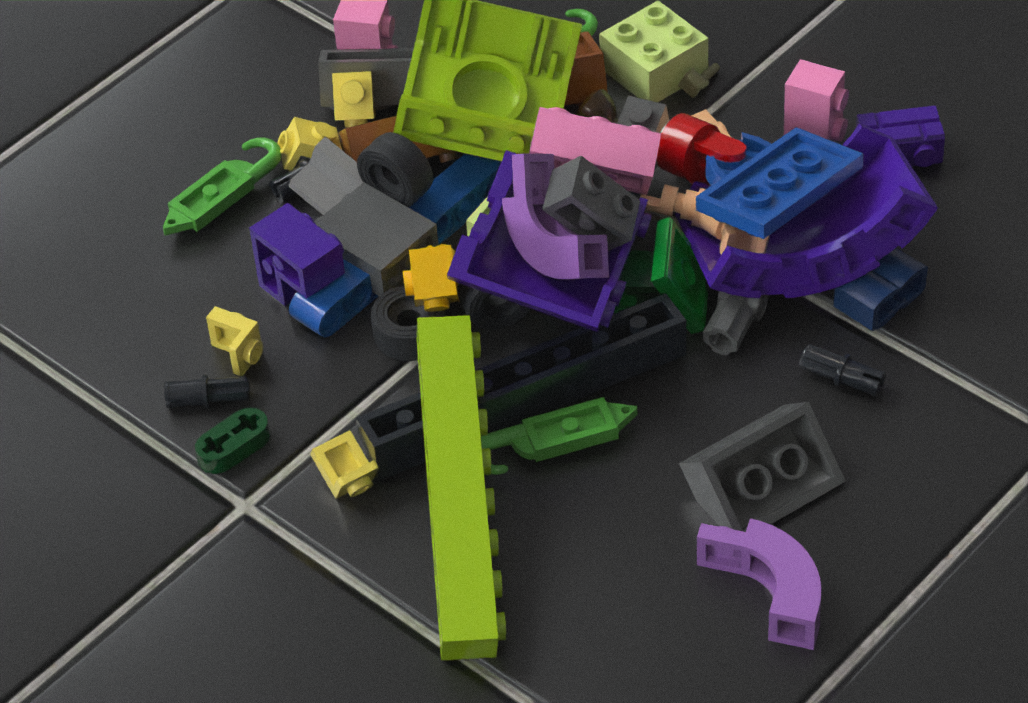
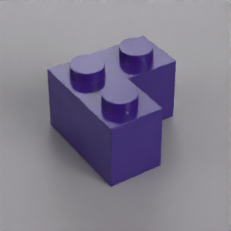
M286 203L249 227L259 286L284 306L291 303L297 292L307 299L345 273L343 262L344 248L340 240L334 234L326 233L315 224L307 213H300L289 203Z

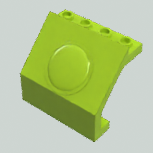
M424 0L404 92L400 98L393 133L400 134L413 142L502 161L506 150L516 154H529L539 107L547 109L558 107L564 109L582 24L478 0Z

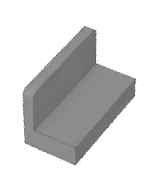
M325 136L315 146L309 163L290 180L289 187L324 215L338 204L345 195L354 191L363 182L358 173L357 162Z

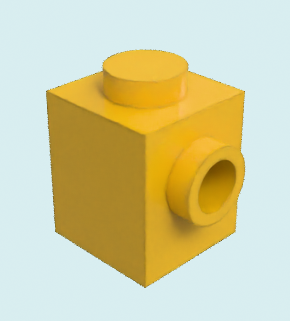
M451 245L409 250L411 270L403 271L405 295H414L415 307L424 306V310L427 312L449 309V303L457 302L456 282L447 278V273L453 260Z

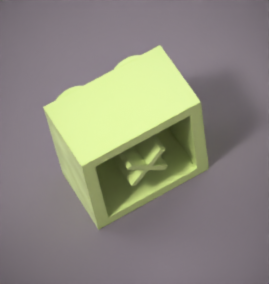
M658 0L599 34L600 49L604 55L605 72L637 98L659 102L681 89L678 84L690 69L694 68L701 74L708 68V37Z

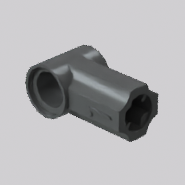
M719 291L717 307L703 332V342L708 344L713 352L727 356L730 352H737L752 322H759L763 317L769 295L761 294L759 299L736 296Z

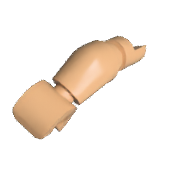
M665 184L661 199L643 194L640 196L648 199L646 211L673 216V212L680 213L681 219L692 221L691 226L699 227L721 240L719 248L721 255L727 245L750 252L766 253L769 236L765 239L751 236L743 230L724 222L716 221L714 218L696 211V196L706 189L700 188L699 192L687 189L686 194L678 192L679 187Z

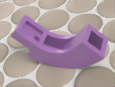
M524 153L512 155L514 197L502 198V205L508 232L521 256L535 270L551 278H609L607 235L576 234L542 210L551 172L554 169V154Z
M751 518L746 532L733 530L726 526H713L701 523L697 535V565L745 575L763 584L773 597L769 610L768 640L814 650L820 627L821 581L817 567L805 548L783 530Z

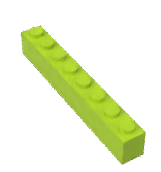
M470 315L417 318L416 341L441 660L497 657L498 641L506 640V620L504 612L496 613L495 598H502L501 570H492L491 559L493 556H498L499 545L497 529H489L488 516L495 515V498L493 488L485 489L484 475H491L490 448H482L481 436L488 435L487 411L486 409H478L477 397L484 396L483 370H475L474 358L481 357L480 333L471 332Z

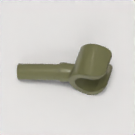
M713 63L701 74L692 68L684 75L678 86L694 98L701 89L709 85V79L720 70V66L717 63Z

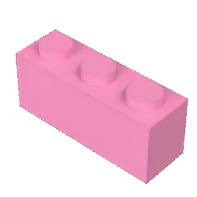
M539 107L529 154H554V169L579 156H583L627 191L647 195L653 179L661 133L652 132L647 127L641 125L625 126L611 123L608 119L599 116L588 118L570 114L569 111L563 108L552 107L547 109Z

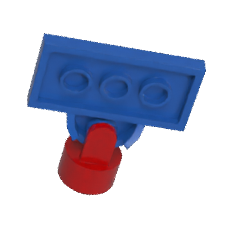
M681 113L671 118L661 130L656 159L658 166L668 173L690 182L701 181L710 185L709 188L696 196V211L708 215L716 221L724 222L743 230L751 236L762 239L768 237L863 168V153L797 127L772 144L758 136L742 132L741 140H737L720 133L717 126L686 113Z

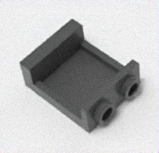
M364 182L354 191L345 195L338 204L323 216L318 217L314 221L326 233H332L340 240L344 248V260L370 275L372 292L378 296L404 283L403 271L411 270L409 250L426 248L429 245L433 247L439 245L436 223Z

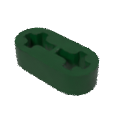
M245 408L235 412L202 434L195 443V452L200 468L211 474L223 473L262 448L270 438L268 419L265 413L256 408Z

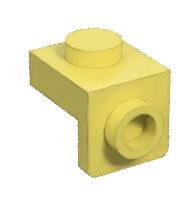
M372 71L332 73L335 120H344L345 127H352L368 123L367 119L375 118L376 109H374Z
M294 117L287 130L281 132L277 142L281 148L283 168L292 171L300 156L311 158L315 146L325 136L342 150L337 128L324 122H314Z
M215 306L206 317L211 345L229 352L233 374L243 376L251 365L258 362L262 355L263 343L260 338L258 322L246 318L240 313L230 312Z
M350 430L313 448L310 453L335 499L346 493L350 497L358 496L373 486L372 480H374L379 467L375 460L368 462Z

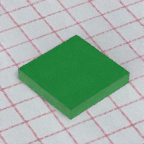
M671 217L657 221L651 282L661 295L666 293L686 319V328L691 335L704 331L709 289L707 280L691 249V243Z

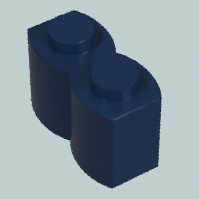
M897 247L879 260L881 265L851 282L833 288V307L871 331L884 326L899 309L908 306L926 288L928 266Z

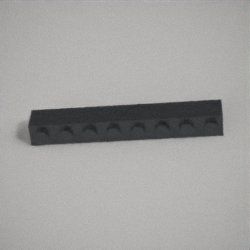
M665 293L613 314L608 328L601 326L599 331L596 332L580 327L476 369L483 370L484 396L477 397L478 409H486L488 433L522 423L523 419L547 413L687 355L686 319ZM420 392L356 418L360 448L368 462L376 461L379 467L376 474L378 481L426 462Z

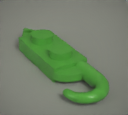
M266 137L248 140L242 144L244 151L260 147L266 149L268 154L254 165L242 160H224L168 202L169 213L163 225L164 235L194 229L198 232L254 189V184L275 169L281 161L282 154L280 153L281 148L279 144Z
M604 397L526 418L522 420V424L490 432L488 435L481 437L482 448H490L491 451L511 445L515 452L523 458L535 459L536 462L619 439L618 432L638 415L637 406L606 402ZM491 464L492 475L504 474L508 471L506 465Z

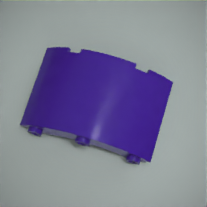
M859 123L851 136L843 143V146L863 153V168L770 234L766 253L750 252L727 245L721 255L719 249L721 240L699 227L691 226L692 221L681 219L680 213H675L686 238L691 243V249L710 288L747 298L760 299L761 294H783L785 298H795L839 287L876 269L881 265L879 260L892 252L897 246L904 248L924 228L938 207L893 137ZM695 181L690 190L699 192L700 188L707 189L710 186Z
M506 150L487 197L488 207L491 210L488 215L480 212L469 237L461 236L448 270L447 278L596 332L599 331L601 326L608 328L615 307L619 306L627 282L620 279L636 236L644 239L652 218L651 214L645 213L648 199L642 197L639 199L640 204L632 240L608 251L609 278H551L538 272L526 262L516 249L508 232L504 218L502 198L514 197L512 155L516 153Z

